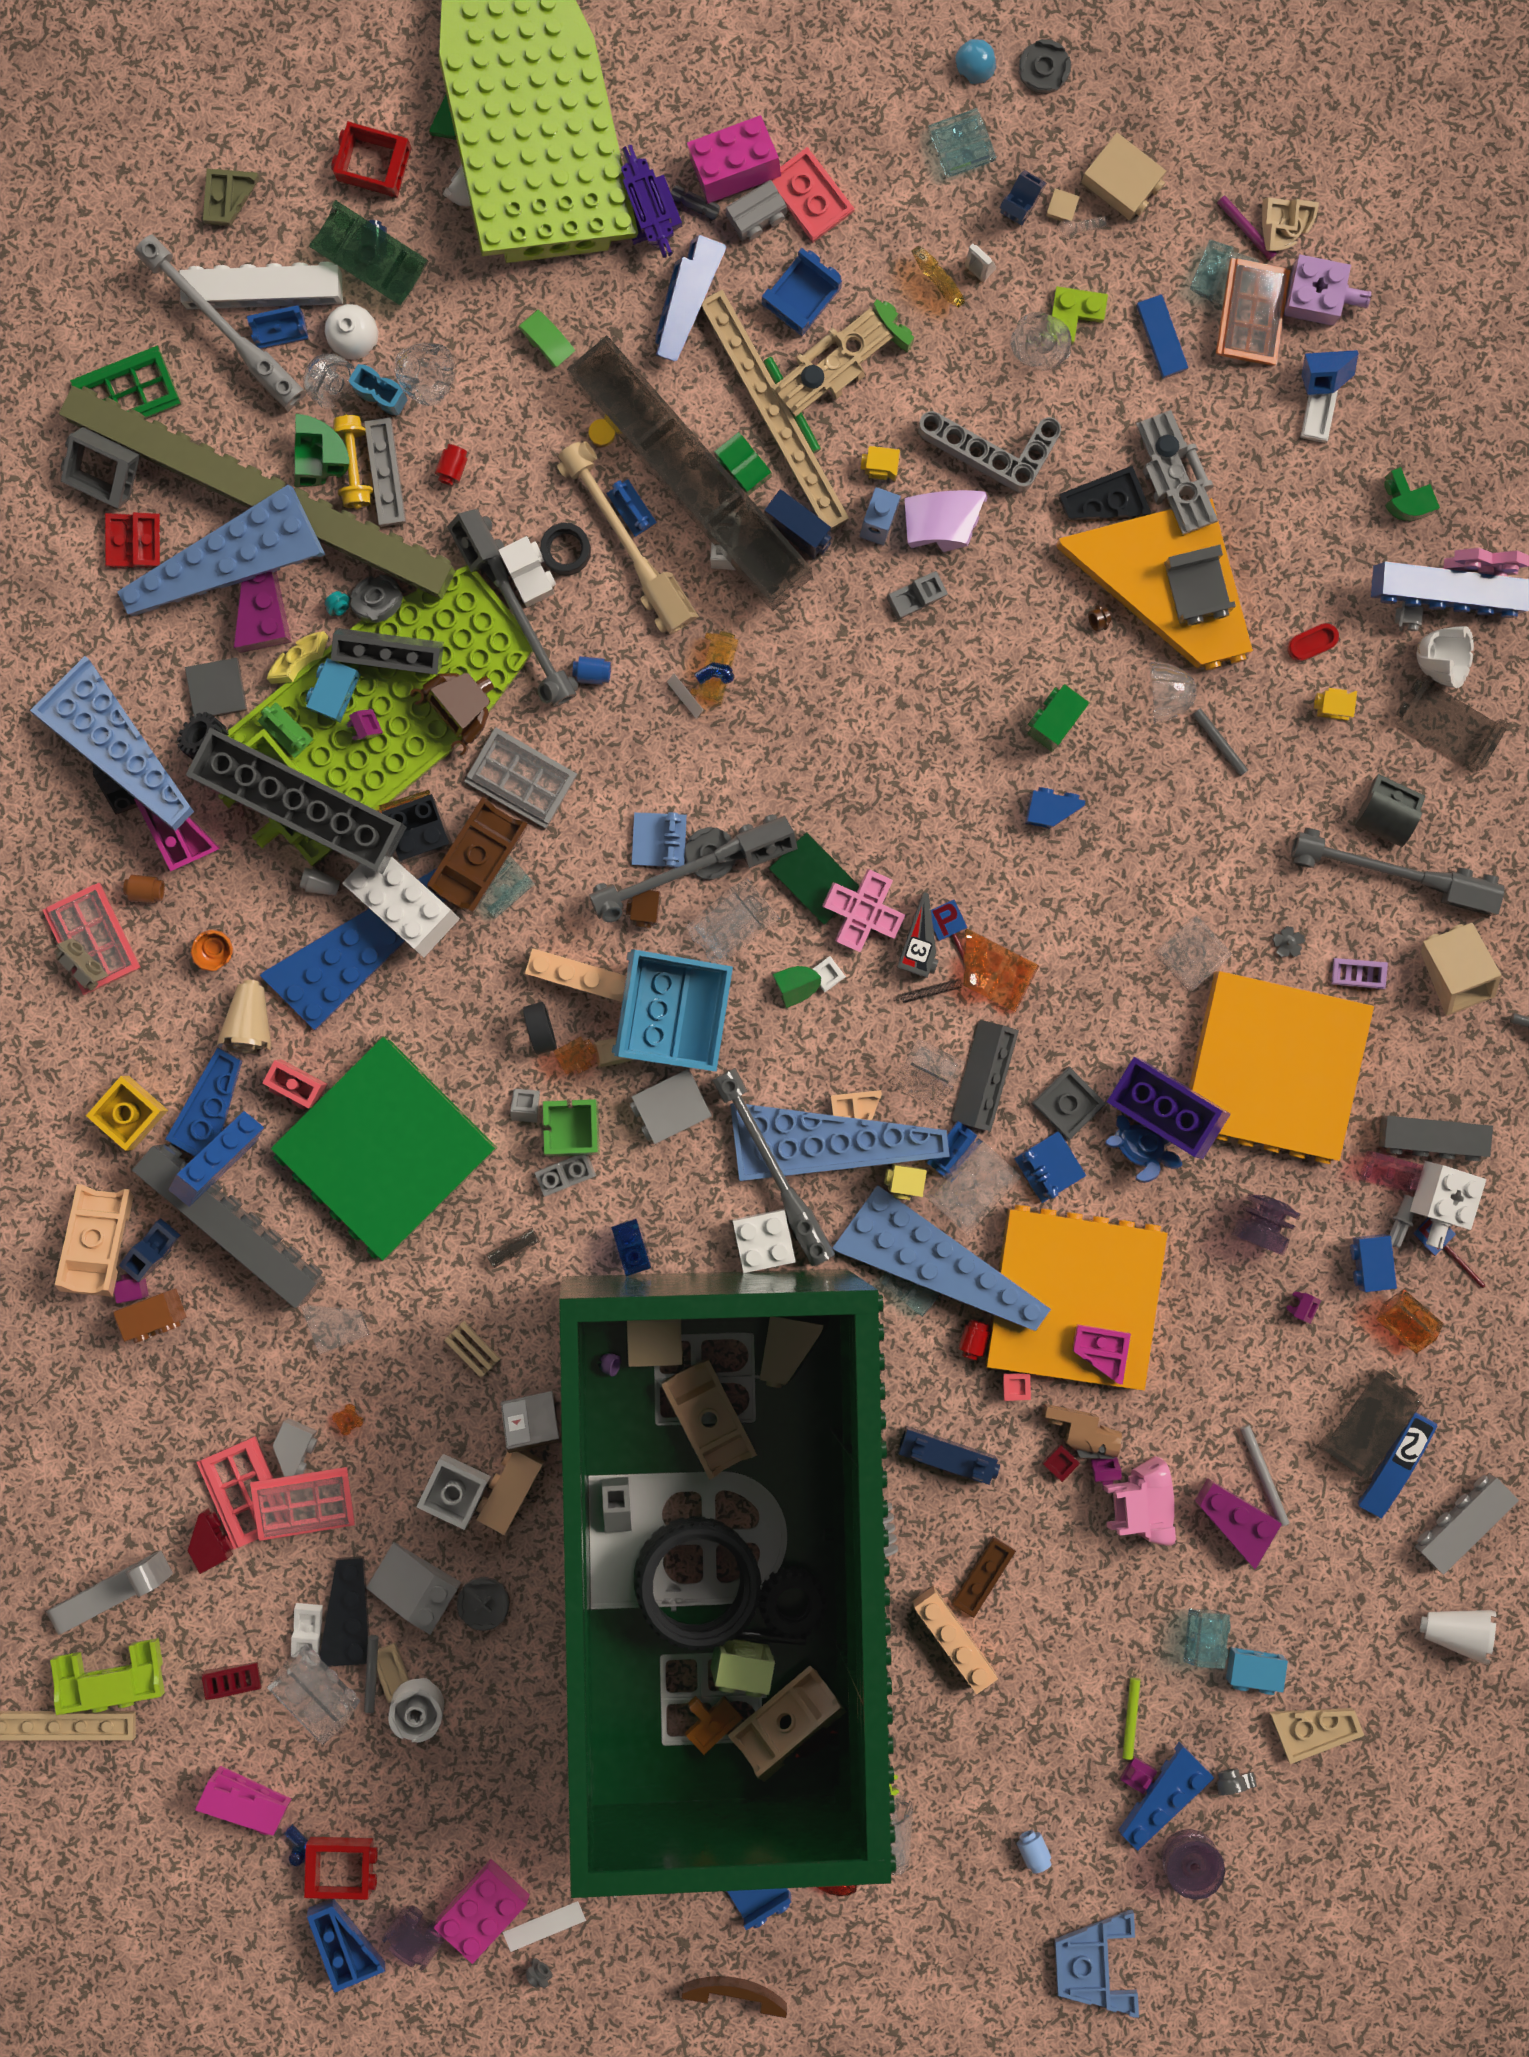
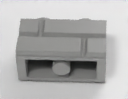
M771 180L726 207V216L742 241L747 238L749 240L757 238L763 232V228L769 224L772 226L780 224L785 219L784 215L787 214L786 203Z

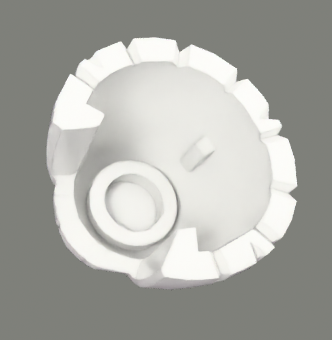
M1459 626L1436 630L1427 634L1419 642L1416 652L1417 661L1427 676L1451 688H1459L1464 684L1473 660V653L1471 651L1474 650L1473 635L1469 627Z

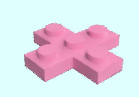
M1481 548L1455 550L1453 558H1444V569L1500 576L1518 575L1519 568L1529 567V555L1520 551L1491 553Z
M867 869L857 893L839 884L832 883L822 906L845 916L835 939L836 942L861 952L871 928L895 939L905 914L882 904L892 884V879Z

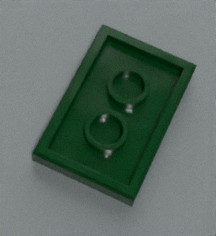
M806 832L796 842L798 849L783 854L769 870L825 925L836 914V912L822 906L832 883L839 884L856 893L859 885Z

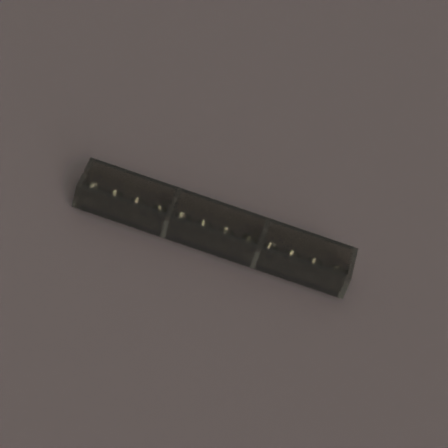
M607 335L567 368L572 383L772 611L791 596V589L795 593L813 578L812 568Z

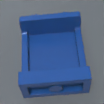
M803 248L798 251L797 258L771 290L768 288L762 295V305L801 336L806 333L842 288L841 275L830 266L827 268L820 263V258L813 251L808 250L807 252Z

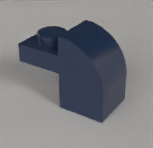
M1024 170L1019 174L1010 193L1003 199L999 207L1001 209L1000 213L1023 225L1047 183Z
M160 1218L155 1222L143 1240L130 1249L119 1266L137 1282H140L161 1264L172 1251V1246L181 1235Z

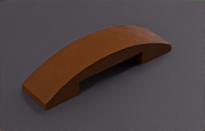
M711 1976L691 1980L683 1984L681 1999L708 2004L709 1993L760 2002L761 2014L783 2018L787 2016V2003L779 1995L758 1983L746 1979L729 1976Z

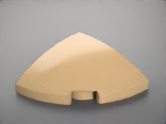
M1269 197L1263 199L1262 228L1266 250L1279 251L1297 244L1295 240L1301 234L1308 233L1318 212L1319 202L1300 199L1289 201Z

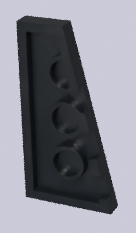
M364 1556L345 1557L336 1560L318 1667L367 1663V1645L370 1631Z

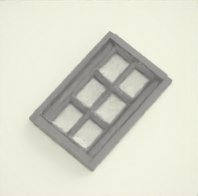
M495 727L464 782L547 829L578 774Z

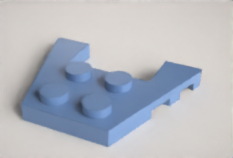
M1127 1910L1055 1938L1058 1996L1089 2005H1099L1113 2012L1120 2011L1127 2013L1131 2017L1139 2018L1137 1990L1110 1991L1107 1940L1135 1938L1133 1910Z

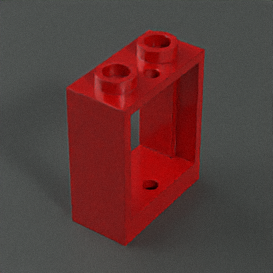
M347 121L345 130L342 129L339 135L338 144L340 148L338 155L335 154L331 163V170H333L337 181L398 198L412 150L409 139ZM356 139L394 150L385 182L347 172Z
M310 1837L306 1843L304 1898L368 1900L372 1890L375 1891L377 1887V1874H373V1864L377 1863L378 1847H373L374 1838ZM321 1852L363 1853L362 1887L320 1886Z

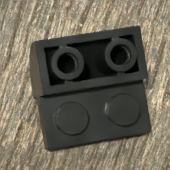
M1378 774L1373 780L1367 799L1362 803L1355 825L1403 847L1419 823L1422 816L1420 811L1426 796Z

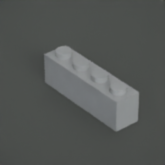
M1490 1473L1487 1476H1481L1474 1483L1475 1488L1468 1495L1463 1494L1455 1502L1456 1506L1449 1513H1443L1437 1519V1525L1431 1531H1425L1417 1540L1418 1544L1415 1548L1443 1575L1519 1501L1497 1477Z

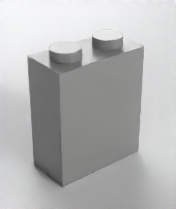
M690 1069L632 1096L634 1102L630 1103L636 1118L641 1116L645 1123V1126L641 1128L648 1141L653 1140L654 1144L712 1116Z

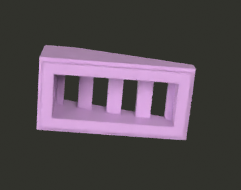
M1334 958L1331 984L1386 989L1388 962ZM1341 964L1347 965L1345 980H1340ZM1352 965H1357L1356 981H1351ZM1363 966H1368L1367 982H1362ZM1374 967H1379L1378 983L1372 982Z

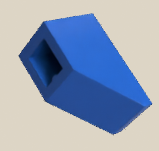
M1358 350L1306 353L1302 369V379L1307 395L1334 393L1355 375Z
M1038 787V791L1033 790L1031 792L1025 824L1051 829L1084 807L1085 800H1080V795L1065 792L1064 796L1053 794L1054 790Z

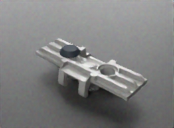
M1169 410L1136 423L1151 459L1145 465L1143 473L1146 480L1151 478L1156 492L1153 497L1156 504H1161L1162 500L1167 497L1183 535L1218 522L1206 493L1214 485L1206 476L1197 455L1198 448L1196 444L1187 445L1184 441L1172 411ZM1188 458L1197 479L1196 481L1190 482L1181 459ZM1183 495H1189L1193 499L1185 501L1182 500L1180 497Z

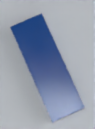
M1161 294L1138 302L1136 307L1162 379L1186 371L1188 365L1163 295Z

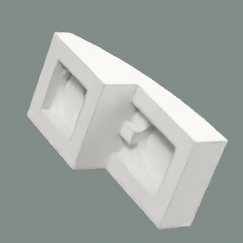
M296 1603L294 1608V1632L291 1637V1660L318 1661L323 1605Z

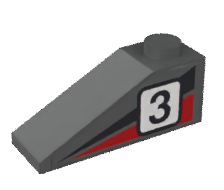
M923 892L897 968L928 978L929 973H935L939 959L935 958L936 946L929 894Z

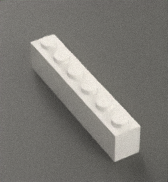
M301 262L294 263L292 266L271 263L267 264L266 267L244 264L240 268L217 265L214 266V269L191 266L188 267V270H180V274L214 309L343 304L342 272L338 265L332 262H320L319 265L311 266ZM180 289V300L186 309H199Z

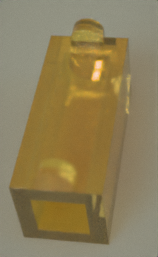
M720 631L719 634H705V639L710 640L711 643L698 690L691 688V695L723 704L739 646V640L734 639V634Z

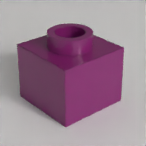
M129 1274L120 1275L121 1280L116 1281L114 1288L116 1303L149 1296L146 1278L137 1282Z

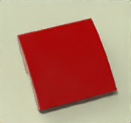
M133 512V514L105 513V567L152 568L160 565V514Z

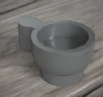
M1238 1768L1218 1772L1217 1789L1219 1796L1236 1794L1249 1788L1257 1787L1254 1772L1240 1775Z

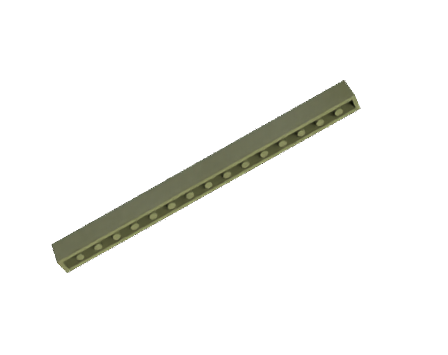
M75 386L71 387L59 412V415L66 422L79 428L85 427L140 453V457L249 509L286 485L284 481L277 477L271 476L268 479L262 476V471L251 465H247L246 468L239 465V461L224 453L222 457L214 453L215 449L201 442L200 445L190 442L192 438L182 432L177 431L174 434L167 431L168 427L159 421L153 420L150 423L144 420V415L133 409L127 412L120 408L121 405L110 398H106L104 401L97 397L98 394L84 386L82 390ZM297 487L294 488L319 542L434 597L443 599L455 574L449 559L441 555H437L436 558L426 554L428 550L415 543L412 546L403 543L404 539L392 532L386 535L380 532V527L374 523L366 521L363 524L356 520L357 517L346 510H342L340 513L332 509L333 505L320 498L318 501L308 498L309 494L306 491Z

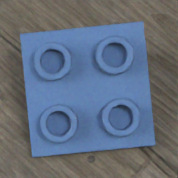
M634 812L632 865L666 867L684 865L687 815L673 812L668 814Z

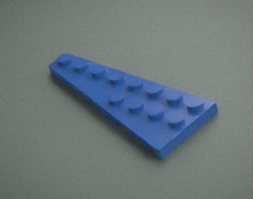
M436 869L417 880L427 888V884ZM433 893V894H434L438 899H440L443 903L446 901V900L443 899L442 897H440V896H438L437 894ZM369 908L267 969L260 976L314 1030H317L405 940Z

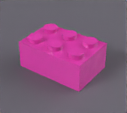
M761 115L687 142L690 161L707 203L781 177L779 157Z
M490 1859L437 1917L433 1928L473 1964L525 1908L530 1894L498 1864Z

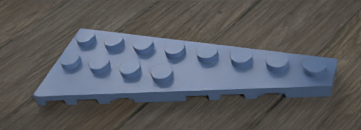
M86 656L30 710L35 717L173 830L176 831L194 812Z
M731 1103L739 1181L773 1177L734 1103ZM746 1104L784 1176L950 1157L947 1130Z
M878 1185L833 1246V1249L839 1253L1034 1331L1038 1329L1051 1310Z

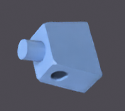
M876 487L859 537L884 546L901 496ZM870 527L876 528V529H878L880 532L874 531V530L870 529Z

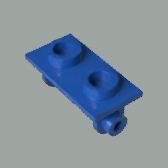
M628 479L624 482H621V480L617 481L612 485L613 489L606 493L635 537L657 523Z
M957 1121L947 1134L950 1157L928 1159L926 1163L941 1175L947 1177L969 1146L975 1141L977 1135Z

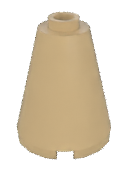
M244 980L243 984L237 985L217 1041L219 1048H222L224 1044L227 1045V1051L257 1054V1049H264V1054L271 1052L265 991L258 981Z

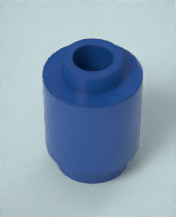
M579 656V661L573 662L572 676L577 677V683L603 685V682H610L611 662L605 661L604 658Z

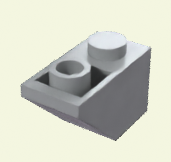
M290 1418L283 1422L273 1444L284 1477L304 1473L307 1467V1463L304 1462L307 1453L312 1454L318 1442V1439L314 1438L317 1430Z
M628 1477L602 1479L605 1533L632 1531Z

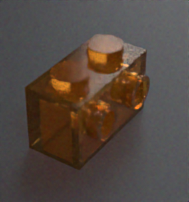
M1405 1289L1387 1300L1382 1305L1376 1318L1384 1328L1388 1329L1415 1354L1436 1341L1444 1325L1442 1321Z

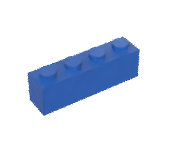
M243 1111L176 1174L169 1191L190 1207L257 1142L264 1127Z

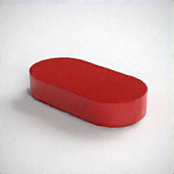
M1320 624L1293 637L1287 646L1288 654L1295 661H1306L1332 649L1338 643L1339 632L1332 624Z

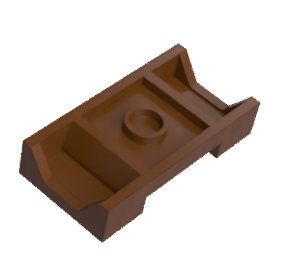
M482 796L429 880L427 889L473 916L510 853L515 849L527 830L528 823L513 819L495 808L488 799Z

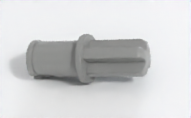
M1404 1195L1397 1216H1393L1395 1222L1389 1235L1391 1236L1392 1246L1395 1248L1401 1246L1408 1227H1413L1412 1220L1415 1213L1410 1212L1414 1198L1408 1195Z

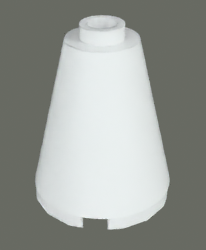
M1496 1611L1428 1612L1427 1617L1422 1616L1420 1632L1425 1633L1424 1638L1482 1664L1489 1665L1490 1660L1486 1659V1653L1492 1654L1496 1623L1491 1622V1616L1496 1617Z

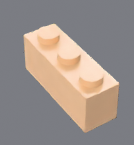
M526 1450L513 1453L507 1452L501 1463L505 1466L502 1474L496 1473L489 1485V1488L492 1489L489 1498L487 1499L483 1496L476 1509L480 1513L477 1521L505 1535L540 1471L544 1460Z

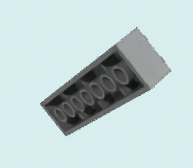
M209 728L186 773V776L382 875L407 828L402 823L212 728Z
M172 1144L152 1146L132 1171L294 1308L305 1304L325 1281V1278L321 1276L323 1271L315 1264L310 1263L308 1265L302 1260L303 1254L293 1246L288 1248L282 1243V1236L275 1230L270 1229L268 1231L261 1225L262 1219L255 1213L250 1212L248 1214L241 1208L243 1205L241 1201L233 1195L228 1197L221 1191L223 1187L217 1181L188 1207L169 1191L176 1174L188 1162L181 1157L182 1152Z

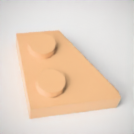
M878 1090L831 1095L833 1115L872 1120L882 1092Z

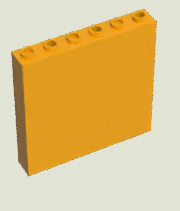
M1222 971L1214 972L1189 1088L1231 1114L1216 1139L1228 1141L1229 1136L1239 1138L1238 1144L1253 1147L1254 1142L1264 1144V1150L1279 1153L1280 1148L1290 1150V1156L1304 1159L1306 1154L1316 1156L1315 1161L1330 1165L1331 1160L1340 1161L1374 1006Z
M1015 1204L1014 1209L1008 1208L998 1272L1051 1310L1036 1331L992 1314L991 1333L988 1340L985 1365L989 1368L1145 1391L1168 1233L1161 1231V1226L1145 1224V1228L1134 1227L1135 1222L1119 1220L1118 1225L1108 1223L1109 1218L1093 1216V1220L1082 1219L1083 1214L1067 1212L1065 1217L1056 1215L1057 1210L1041 1208L1040 1213L1031 1212V1207ZM1077 1324L1131 1334L1123 1385L1115 1382L1073 1351Z

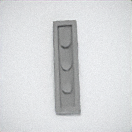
M391 418L364 421L379 526L406 524Z

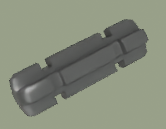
M675 185L671 191L675 202L679 204L682 202L683 206L700 214L705 213L706 217L713 220L717 218L720 212L718 204L714 202L707 203L705 198L690 191L685 192V189L678 185Z

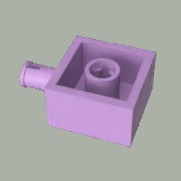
M1299 254L1292 266L1283 316L1334 326L1341 317L1344 304L1367 309L1370 302L1368 297H1371V291L1349 288L1347 283L1351 268L1350 264Z

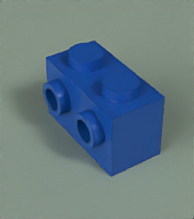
M1379 1234L1353 1237L1350 1253L1352 1259L1356 1261V1270L1353 1271L1355 1286H1358L1359 1290L1363 1292L1397 1289L1391 1236Z

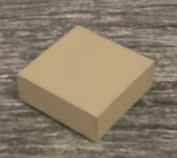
M1055 188L1046 216L1071 224L1080 196Z

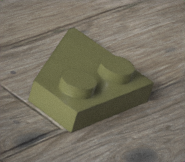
M207 168L203 212L204 223L231 226L258 183V173Z

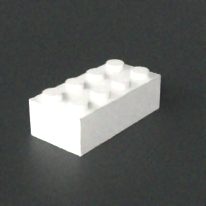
M391 857L383 875L359 864L342 883L423 957L433 949L460 919L393 857Z

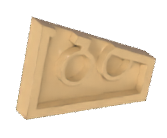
M1353 1708L1269 1712L1290 1764L1364 1736Z

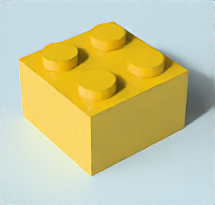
M120 1076L88 1112L86 1117L121 1148L129 1151L134 1150L168 1112V1109L130 1076Z

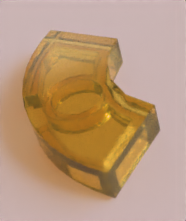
M921 246L915 247L911 252L919 268L936 285L944 299L957 308L963 305L965 299L952 278L938 265L939 262Z

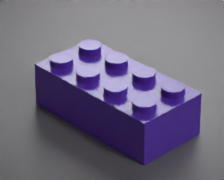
M1133 1057L1107 1100V1103L1199 1159H1204L1231 1115L1226 1110L1137 1057Z

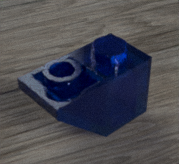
M637 1219L612 1226V1232L625 1275L629 1276L650 1269L649 1251L642 1228Z

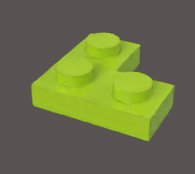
M1056 286L1047 341L1074 344L1078 319L1103 323L1108 294Z

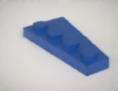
M221 1048L216 1049L165 1140L196 1156L223 1131L240 1072L241 1059Z

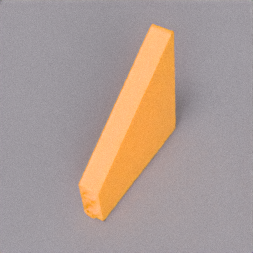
M1211 498V499H1209V500H1210L1211 505H1212V507H1213V509H1214V512H1215V514H1216V510H1215V506H1214V503H1213V499ZM1172 509L1062 537L1057 541L1056 545L1059 551L1196 668L1205 667L1206 671L1221 667L1220 662L1230 660L1231 664L1247 660L1246 656L1253 651L1219 521L1183 535ZM1221 545L1223 555L1219 561L1229 601H1235L1236 607L1225 618L1214 620L1213 616L1203 618L1204 622L1197 625L1188 626L1187 622L1179 624L1164 562L1171 556Z

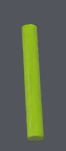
M1130 1678L1122 1755V1758L1129 1760L1133 1759L1141 1681L1139 1678Z

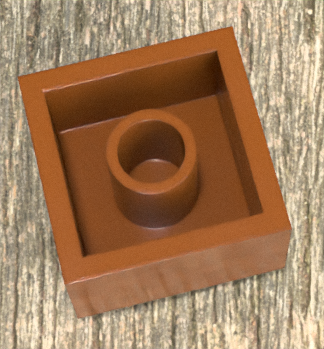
M176 1288L113 1312L124 1342L133 1339L134 1344L155 1336V1330H158L159 1334L179 1327L181 1326L180 1320L187 1318Z

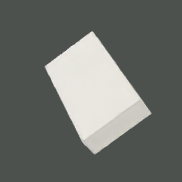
M1338 390L1334 393L1308 396L1300 438L1323 443L1328 441Z

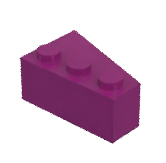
M269 571L255 576L256 578L241 582L234 648L240 653L292 642L277 571Z
M1207 1478L1194 1501L1246 1561L1256 1569L1282 1523L1275 1517Z

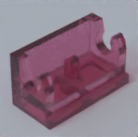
M1366 1151L1359 1179L1412 1192L1418 1186L1424 1165L1373 1151Z

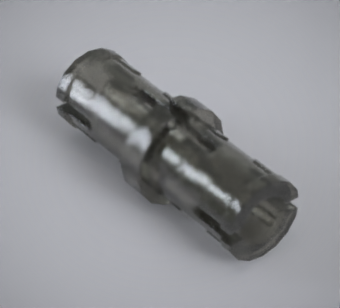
M530 1228L513 1239L510 1237L506 1240L505 1244L488 1252L486 1255L491 1265L496 1268L513 1257L521 1256V1252L539 1243L540 1239L535 1230Z

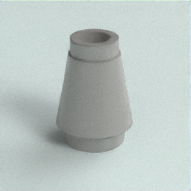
M305 867L299 887L305 889V892L336 896L340 881L314 867L312 869Z

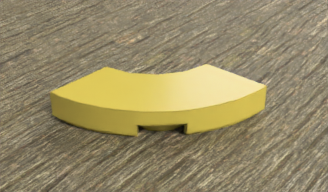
M324 631L316 632L296 641V646L289 649L286 654L282 653L277 658L269 671L267 680L271 684L293 682L298 672L305 665L322 658L328 635Z

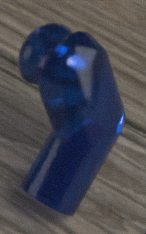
M292 1824L283 1834L292 1843V1855L289 1856V1862L291 1865L298 1867L305 1862L308 1839Z

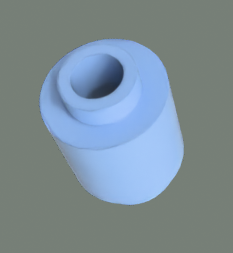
M1028 1830L1019 1836L1020 1840L1017 1842V1846L1027 1868L1031 1869L1034 1874L1047 1870L1052 1865L1050 1861L1051 1855L1041 1833Z

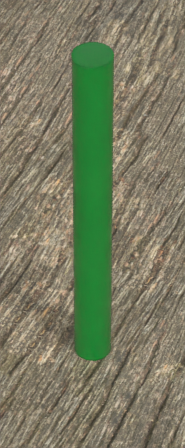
M773 357L765 359L763 363L776 385L783 379V376ZM791 412L813 454L820 451L821 448L802 412L796 417Z

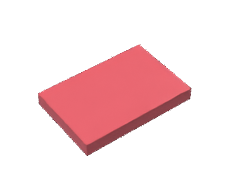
M808 147L780 167L781 177L771 180L786 203L787 210L812 243L851 215L855 210Z

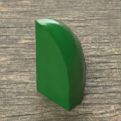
M795 966L773 974L775 983L782 993L781 998L786 1008L811 997L821 984V976L809 967Z

